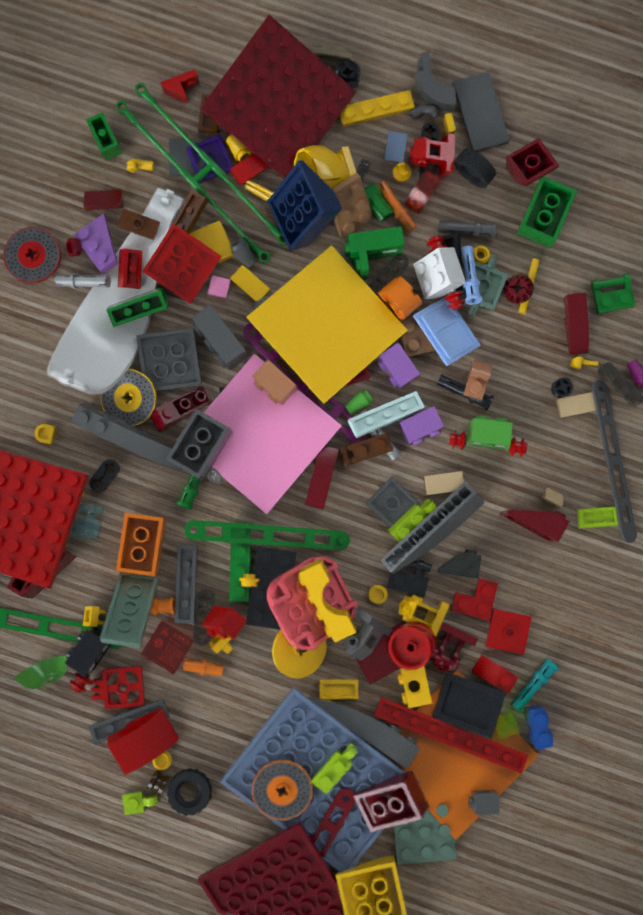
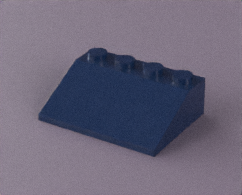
M303 160L297 162L267 200L290 251L308 247L342 210L335 192Z

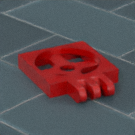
M142 665L102 669L103 679L91 680L92 685L98 684V687L90 688L91 692H99V695H92L91 700L104 699L105 709L145 705ZM126 671L133 672L138 677V682L130 683L127 680ZM115 672H118L119 681L116 684L108 685L110 677ZM121 684L127 685L126 691L120 690ZM139 690L138 697L133 702H129L128 693ZM117 692L120 695V703L114 701L109 693Z

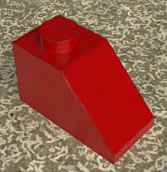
M482 654L472 669V672L507 694L511 692L519 678Z

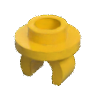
M404 161L403 163H398L393 169V177L399 182H405L411 176V168Z

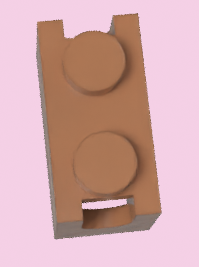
M269 360L252 376L255 380L253 384L261 391L265 389L269 393L268 398L275 404L279 402L283 405L298 389L296 384Z

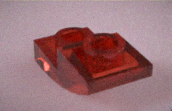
M426 169L404 204L420 214L442 180Z

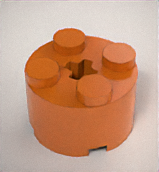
M396 276L378 292V295L384 300L383 303L389 310L392 309L395 312L394 315L400 322L422 305L419 295L413 293L412 286L401 276Z

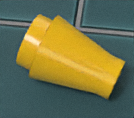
M229 136L226 143L236 161L241 162L252 155L234 137Z

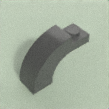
M422 52L421 59L417 61L418 71H416L414 78L419 95L427 104L435 105L438 110L454 112L456 108L455 86L441 85L433 78L429 52Z

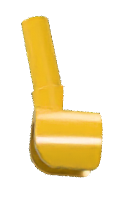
M578 356L572 359L570 366L575 369H581L582 364L598 366L599 362L585 360L583 357Z

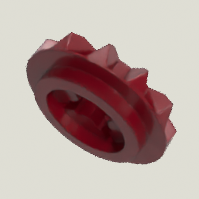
M521 273L516 276L512 275L509 280H506V284L503 287L504 295L511 303H524L533 294V282L528 276ZM520 282V286L524 289H520L516 294V290L512 288L517 287Z

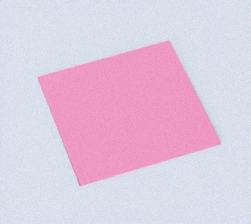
M254 354L204 413L233 431L212 468L263 512L268 514L341 428V425L298 389L283 405L279 402L275 404L268 398L269 393L265 389L261 391L253 384L255 380L252 376L265 363Z

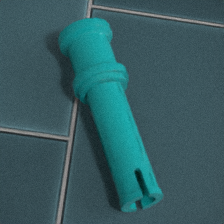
M548 658L544 659V664L538 671H534V677L513 702L510 703L519 712L543 684H548V679L553 673L560 670Z

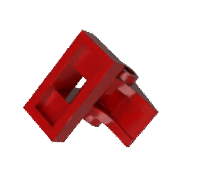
M448 133L441 141L429 140L428 137L414 139V146H410V163H413V168L417 166L424 167L428 163H434L439 165V176L447 177L454 172L455 134ZM430 148L439 150V156L430 155Z

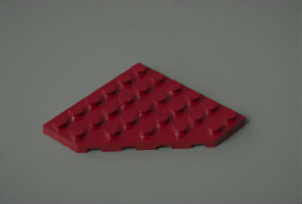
M301 821L200 875L197 880L216 911L223 915H226V913L232 915H344L337 879Z

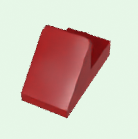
M193 69L162 81L160 84L164 94L188 103L184 90L192 89L197 84H200L196 70Z

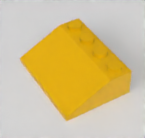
M394 855L373 859L336 874L344 915H407Z

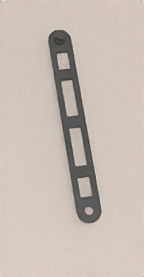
M596 380L592 384V393L620 528V536L626 543H632L636 540L637 532L608 388L604 381ZM600 400L605 401L607 415L602 414ZM607 424L610 426L615 456L610 454L605 429ZM616 465L618 466L624 496L619 498L613 466ZM626 506L629 522L624 523L621 507Z

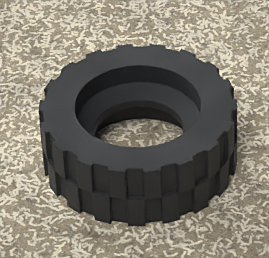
M463 149L454 161V166L459 173L477 187L486 188L496 176V170L484 156L472 149Z
M188 768L187 770H181L171 780L167 792L168 802L171 804V808L175 809L178 814L193 816L206 808L212 795V785L209 782V778L205 776V773L200 772L198 769ZM187 782L195 783L199 788V796L192 802L185 801L180 795L181 786Z

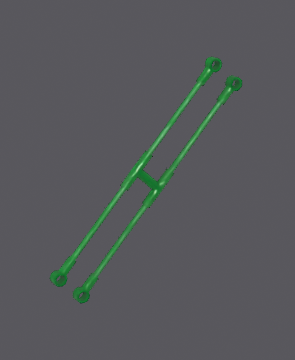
M138 83L135 86L137 95L143 97L151 106H154L199 153L198 155L207 165L193 177L138 122L136 116L128 109L126 102H117L116 109L118 113L123 114L142 131L180 171L179 173L199 194L209 199L208 202L247 241L249 247L259 257V261L267 264L270 261V254L263 251L255 242H252L214 202L199 182L213 170L269 227L268 229L278 239V243L281 246H286V242L280 241V238L283 237L281 231L274 224L270 223L226 176L227 174L204 150H201L156 103L157 101L147 91L145 84ZM144 88V91L139 92L138 89ZM121 105L125 106L123 110L119 109ZM267 255L268 259L262 260L261 256Z

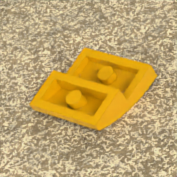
M221 221L209 224L190 233L194 238L222 256L218 262L219 264L235 256L231 253V243Z

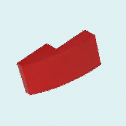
M252 154L232 167L230 171L241 186L270 167Z

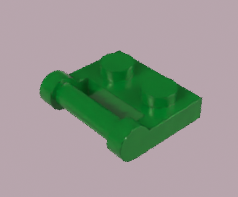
M629 273L622 274L621 277L591 281V290L597 314L636 306ZM623 284L624 289L600 293V288Z

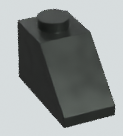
M465 549V553H458L438 568V573L478 579L482 555H476L477 551Z

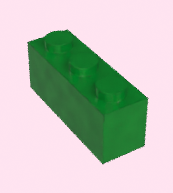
M163 287L110 305L106 311L114 328L167 309L170 304Z

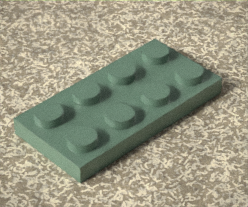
M120 572L100 636L101 642L141 647L159 582L158 576Z

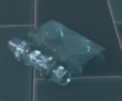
M92 503L89 505L79 504L69 536L99 539L102 520H96L94 516L95 514H103L104 508ZM78 512H86L87 518L77 517Z

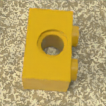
M423 666L417 670L400 668V673H397L399 685L403 684L404 692L401 693L403 704H407L408 708L432 704L425 667ZM413 680L419 683V689L416 692H411L408 687L409 683Z

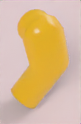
M132 158L127 161V170L129 172H136L137 169L153 171L154 161Z

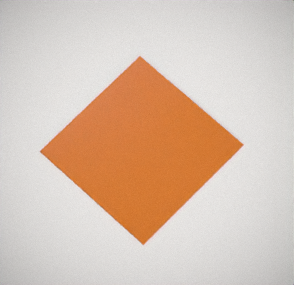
M458 669L453 673L465 678ZM442 685L431 695L432 704L419 706L415 711L433 717ZM499 715L493 738L489 740L527 754L528 758L523 770L524 772L539 755ZM400 726L398 727L402 730L400 734L405 738L408 735L418 741L416 745L420 748L408 769L380 751L406 772L413 771L429 805V812L442 825H447L450 828V834L456 840L480 816L475 815L472 809H469L468 797L471 796V791L496 790L499 797L521 775L518 772ZM440 804H444L448 808V814L445 817H440L436 812V808Z

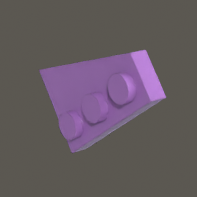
M104 213L73 235L80 240L82 248L102 274H105L118 264L114 245L110 237L111 233L107 225V217Z

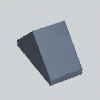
M389 131L384 160L403 163L408 134Z

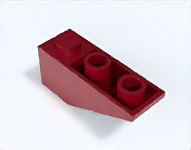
M201 386L155 408L150 415V419L158 432H161L189 417L196 409L200 410L207 406L212 400L204 387Z

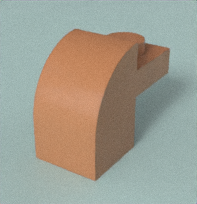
M473 360L464 396L482 401L492 370L491 364Z

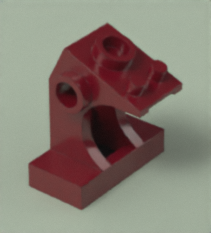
M442 622L440 629L446 633L439 648L436 647L435 653L432 656L434 658L432 664L442 672H450L453 669H457L461 659L458 658V655L463 645L467 642L475 646L478 639ZM447 642L456 645L452 656L443 652Z

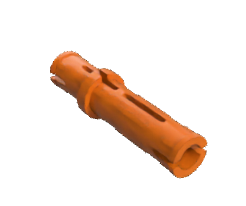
M382 181L381 184L384 190L380 184L377 185L382 193V197L393 210L395 219L400 221L406 232H412L411 228L414 230L417 225L408 215V210L403 208L391 191L387 182Z

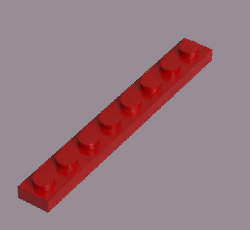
M380 697L374 713L375 717L523 774L528 758L527 754Z

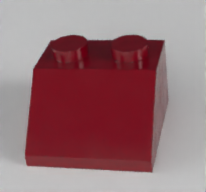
M540 138L506 156L507 171L516 183L524 186L530 185L559 168V164Z

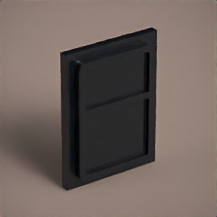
M446 672L433 718L492 739L506 693Z

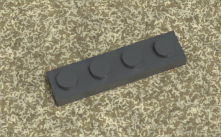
M177 545L174 623H195L198 546Z
M164 698L89 725L94 745L107 741L109 735L126 728V723L159 708H163L167 717L170 718Z

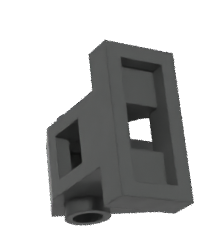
M359 608L356 616L362 622L360 632L356 636L340 640V643L342 645L345 644V651L351 658L355 657L362 661L373 652L382 635L386 634L389 636L393 629Z

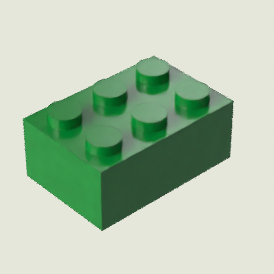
M543 176L536 186L516 234L551 248L557 240L577 190Z

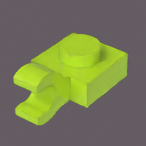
M136 791L122 795L125 815L143 813L146 811L145 806H155L158 803L157 794L144 796L143 791Z

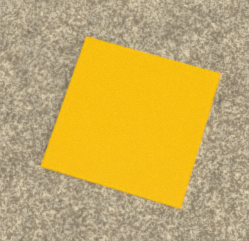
M332 245L246 317L323 404L408 331Z

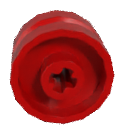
M410 621L403 624L391 636L388 644L389 654L393 662L399 667L406 670H417L423 667L434 655L437 647L436 636L433 630L426 624L419 621Z

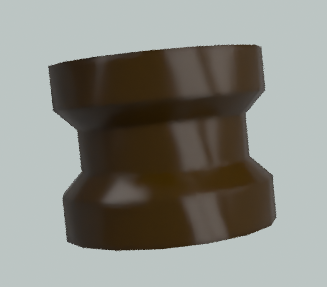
M156 770L147 789H154L161 796L170 777L167 775L163 776L160 774V771Z

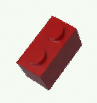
M214 605L201 625L207 629L206 633L214 638L218 636L223 640L226 638L234 640L247 620L233 608Z

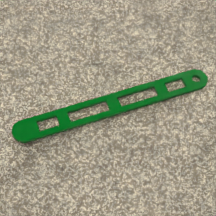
M190 520L184 526V534L191 540L344 550L350 543L349 535L346 532L336 530ZM193 526L197 528L196 533L191 532ZM206 526L222 527L221 537L205 536ZM231 528L264 530L263 540L231 538ZM274 531L305 533V542L273 541ZM315 534L330 535L329 544L314 543Z
M0 608V628L79 642L76 636L49 632V623L80 627L81 632L83 630L86 631L88 628H93L83 626L81 622ZM8 614L40 620L38 629L6 624ZM103 626L96 627L101 631L103 630ZM111 644L109 648L119 649L123 645Z

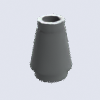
M241 238L230 246L232 249L231 253L247 268L255 264L256 260L247 241Z

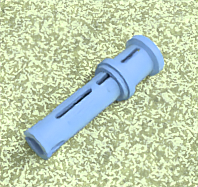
M465 246L461 249L466 281L463 284L467 296L465 303L474 305L482 302V296H480L479 292L480 281L476 276L473 247Z

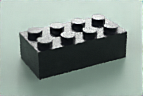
M265 547L257 548L253 574H256L255 578H259V582H257V587H251L246 625L281 630L269 607L267 589L275 578L295 567L297 552Z

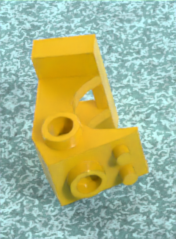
M405 595L398 611L403 616L402 620L424 623L437 636L450 604L440 601L437 609L422 603L423 599L418 596L412 595L410 598ZM417 606L428 610L424 620L413 616Z

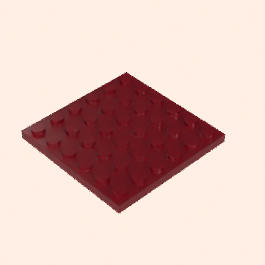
M269 14L205 100L200 110L285 179L294 167L297 151L320 143L354 97L356 91Z

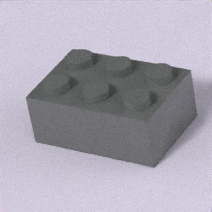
M211 304L192 317L194 330L200 338L205 337L203 341L212 353H217L215 357L223 368L227 366L231 370L248 357L243 346Z
M196 409L166 460L204 481L233 431Z

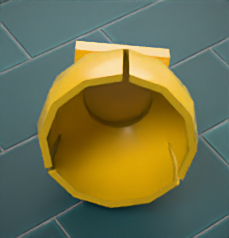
M311 145L298 150L294 160V166L299 160H303L331 189L357 173L348 146L341 147L335 153L325 146Z

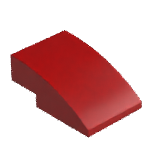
M159 708L126 723V728L109 735L107 746L124 775H127L160 756L179 740V737L163 708Z

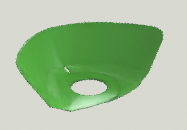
M57 656L38 662L16 675L14 680L28 689H36L61 679L66 673L67 665L65 661L68 658ZM54 678L53 680L42 684L44 681Z

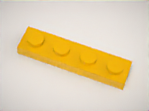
M407 90L348 104L340 114L342 127L414 110L415 106L411 91Z

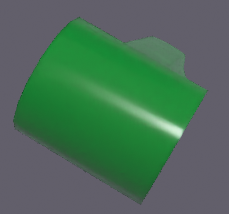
M372 183L364 190L372 213L381 223L393 214V210L382 197L378 186Z

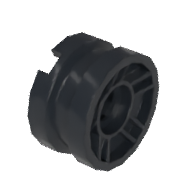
M352 60L339 62L335 68V73L353 89L358 86L361 71L359 65Z

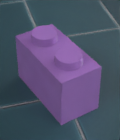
M399 343L379 355L378 359L380 361L378 364L384 372L387 370L391 376L389 380L394 387L398 386L401 389L419 377L420 373Z
M435 406L398 424L407 444L413 443L414 446L424 441L423 438L428 435L431 438L441 433L440 430L444 428Z

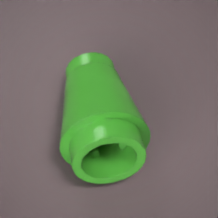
M365 388L362 391L360 390L345 407L350 414H353L371 406L370 403L374 400Z

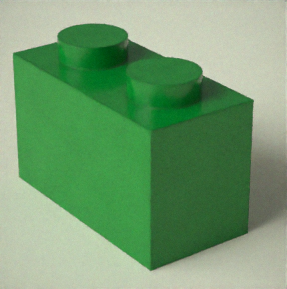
M103 112L86 119L105 161L123 154Z

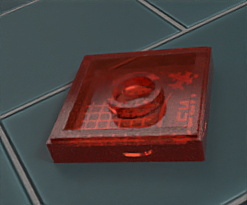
M161 621L141 655L174 675L195 640L166 622Z

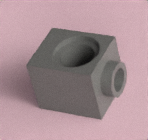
M496 790L471 791V796L468 797L469 809H472L475 815L499 814V797Z

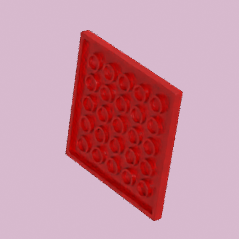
M0 450L1 574L52 589L89 475Z

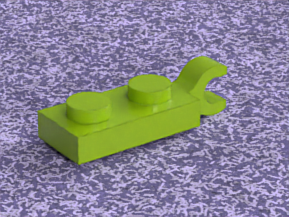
M429 499L425 500L420 507L415 504L388 531L399 543L437 506Z
M350 743L342 753L337 749L311 778V782L327 795L353 765L350 759L356 755L357 747Z

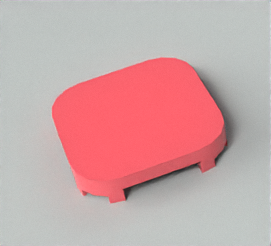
M313 556L275 578L267 589L269 607L286 640L297 649H316L318 644L329 638L324 629L326 627L324 621H320L315 610H317L315 603L311 604L307 596L308 590L306 586H302L298 579L301 567L322 558L330 574V581L323 589L325 601L333 608L347 609L352 620L355 617L356 608H358L356 600H352L337 570V563L327 557Z

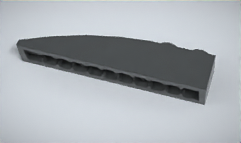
M87 402L78 405L71 421L72 423L122 448L180 471V467L166 460L173 448L172 445Z
M465 481L380 561L392 574L443 541L485 502Z
M309 696L311 700L347 728L406 769H408L420 750L416 745L418 741L409 735L406 738L400 734L402 730L393 724L389 727L380 720L353 707L332 700Z

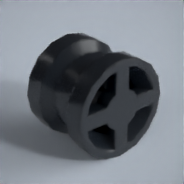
M565 377L559 378L551 386V392L556 398H564L573 391V383Z

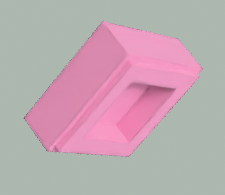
M212 275L208 295L227 299L231 280Z

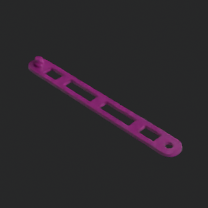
M248 323L244 327L243 335L245 339L296 384L300 392L335 421H337L336 418L341 413L348 420L353 418L333 397L329 401L335 407L328 412L306 391L308 386L303 380L298 383L276 361L280 355L275 349L268 354L258 344L263 336L253 324ZM251 329L256 331L255 335L250 334ZM341 425L339 429L352 443L367 438V434L356 438L351 427L346 430Z

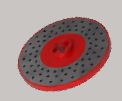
M28 227L17 231L9 238L4 249V262L8 271L15 278L26 283H38L48 279L55 273L61 260V250L57 240L48 231L37 227ZM32 251L35 253L34 259L28 257Z

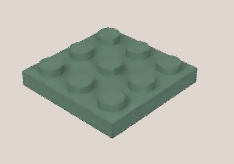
M440 804L437 806L436 812L440 817H445L448 814V808L446 805ZM427 810L421 820L394 826L397 865L456 860L455 838L450 834V828L445 824L442 825L429 810Z

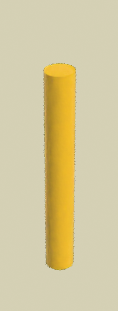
M532 259L528 274L533 284L540 262L538 259ZM529 300L520 304L519 314H526Z

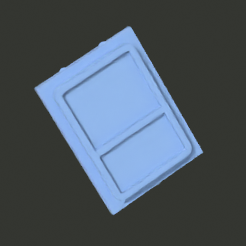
M443 298L417 312L413 317L444 364L448 366L481 345L458 310L452 311L451 308L448 309L447 306L450 303Z

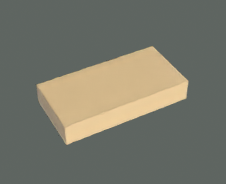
M592 392L556 400L560 418L596 411Z
M463 472L424 476L426 495L454 492L464 483Z

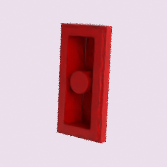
M120 249L118 268L119 288L141 289L143 251Z

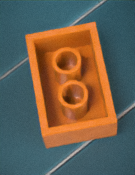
M132 513L124 514L116 571L158 576L166 518Z

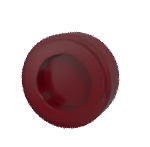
M76 237L68 238L66 242V251L70 257H78L82 252L81 242Z

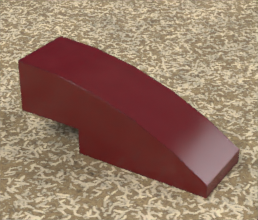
M586 293L568 294L563 300L569 355L589 353V321Z
M324 446L317 455L305 505L324 510L339 449Z

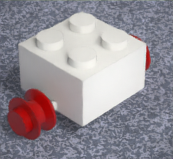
M433 236L426 244L432 248L429 254L413 264L424 299L441 298L447 294L444 298L445 301L450 303L447 308H451L452 311L458 310L463 307L462 304L465 303V300L460 299L463 293L455 289L465 284L466 281L455 248H447L446 245H442V242L445 240L443 237Z

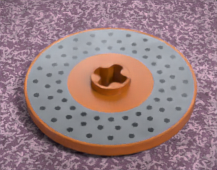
M289 760L272 761L263 766L254 778L252 785L253 800L257 808L264 815L272 819H292L300 815L309 805L312 797V782L306 770L299 764ZM283 786H285L286 792L283 791L282 794L279 793L278 788H282Z

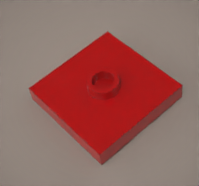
M493 608L485 646L524 655L532 617Z

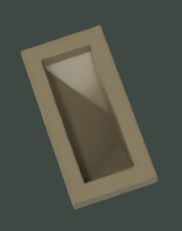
M337 43L317 48L314 51V54L324 63L338 64L343 60H351L352 54Z

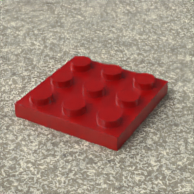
M173 223L142 272L191 304L222 256Z

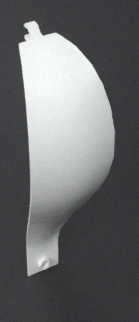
M158 188L142 214L160 222L155 240L153 241L130 232L116 252L118 264L105 274H101L110 276L111 286L91 288L62 335L49 362L47 375L63 384L90 394H103L121 380L138 353L136 335L146 334L152 314L113 328L106 309L115 303L157 289L158 282L141 272V289L119 288V251L124 248L143 251V271L184 204L183 198L174 195V192L169 189L165 191Z

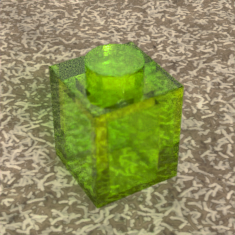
M510 712L498 718L496 729L500 739H506L522 733L514 713Z

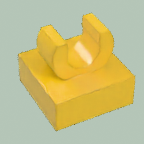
M85 606L83 626L97 627L98 625H103L105 621H100L98 617L99 614H106V611L99 610L100 607Z
M216 636L209 642L211 649L217 654L221 649L226 654H229L233 649L229 643L231 639L226 638L223 640Z

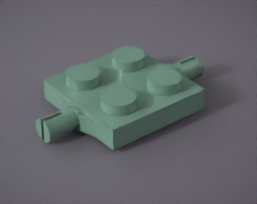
M491 255L488 264L475 262L476 276L480 281L479 292L480 296H482V302L471 305L468 313L470 316L472 314L473 317H476L479 307H485L492 311L496 307L508 274L502 273L495 268L497 256L494 258V255ZM463 288L460 291L463 293L460 298L465 300L467 297L466 289Z

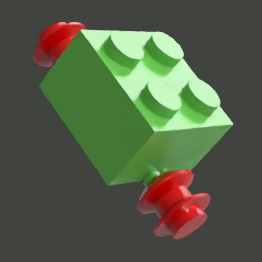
M478 415L468 422L467 435L464 431L461 434H457L456 430H454L453 434L450 433L449 445H452V449L455 446H459L460 450H462L466 445L509 450L511 456L519 453V456L522 457L523 454H526L528 446L524 438L520 442L516 441L515 437L511 440L513 423L507 422L508 419L505 418L488 420L487 416Z

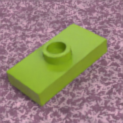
M615 506L577 510L579 529L619 525Z

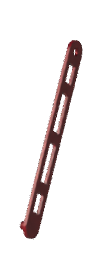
M342 788L337 792L311 838L315 844L322 829L331 833L321 850L323 858L356 801L354 798L355 793L349 788ZM344 795H347L349 797V800L344 801L342 797ZM335 806L344 810L337 824L328 820Z

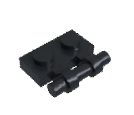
M423 560L413 561L393 574L390 572L387 588L425 597L429 578L422 576L423 570L430 572L432 564L425 563ZM405 568H415L416 573H407L405 572Z

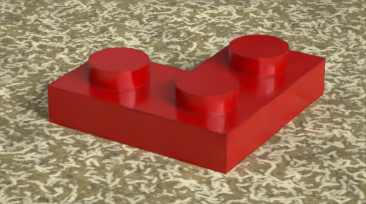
M478 578L474 597L455 592L451 611L489 621L498 583Z

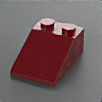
M505 510L500 513L503 517L549 542H559L570 522L565 519L566 515L559 511Z
M413 771L395 775L354 795L370 832L421 820L429 808Z

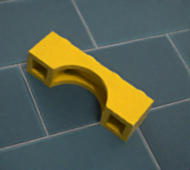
M322 558L301 567L298 579L302 586H306L308 590L307 596L311 604L315 603L317 610H315L320 621H324L326 625L324 629L329 638L332 637L334 642H337L356 633V625L348 610L333 608L324 599L323 589L330 581V574Z

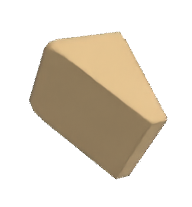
M547 487L541 497V501L555 508L563 506L564 496Z

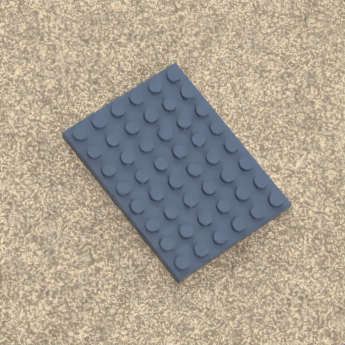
M293 687L227 770L220 783L261 812L254 803L252 785L256 774L263 766L276 760L293 761L302 766L311 779L337 749L342 753L352 743L357 747L356 755L350 759L353 765L327 795L312 783L311 801L300 815L288 820H276L266 816L283 830L301 821L312 838L339 790L349 788L356 794L395 775L406 773V771L347 728L297 688ZM283 786L282 788H278L279 793L282 794L283 791L286 792L285 786ZM344 795L342 799L348 801L349 797ZM355 801L324 856V860L340 872L353 868L384 829L370 832ZM335 806L328 820L337 824L344 810ZM322 829L315 842L320 853L331 835L325 829Z

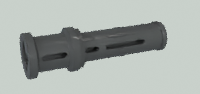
M439 221L438 233L474 235L476 238L484 236L495 239L497 223Z

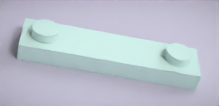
M417 391L350 418L348 423L355 437L358 438L424 410L425 407Z

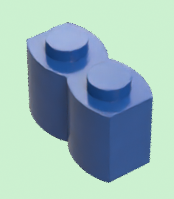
M539 704L525 707L524 716L527 724L530 726L529 739L538 750L551 748L553 746V735L548 728L549 717L546 710Z

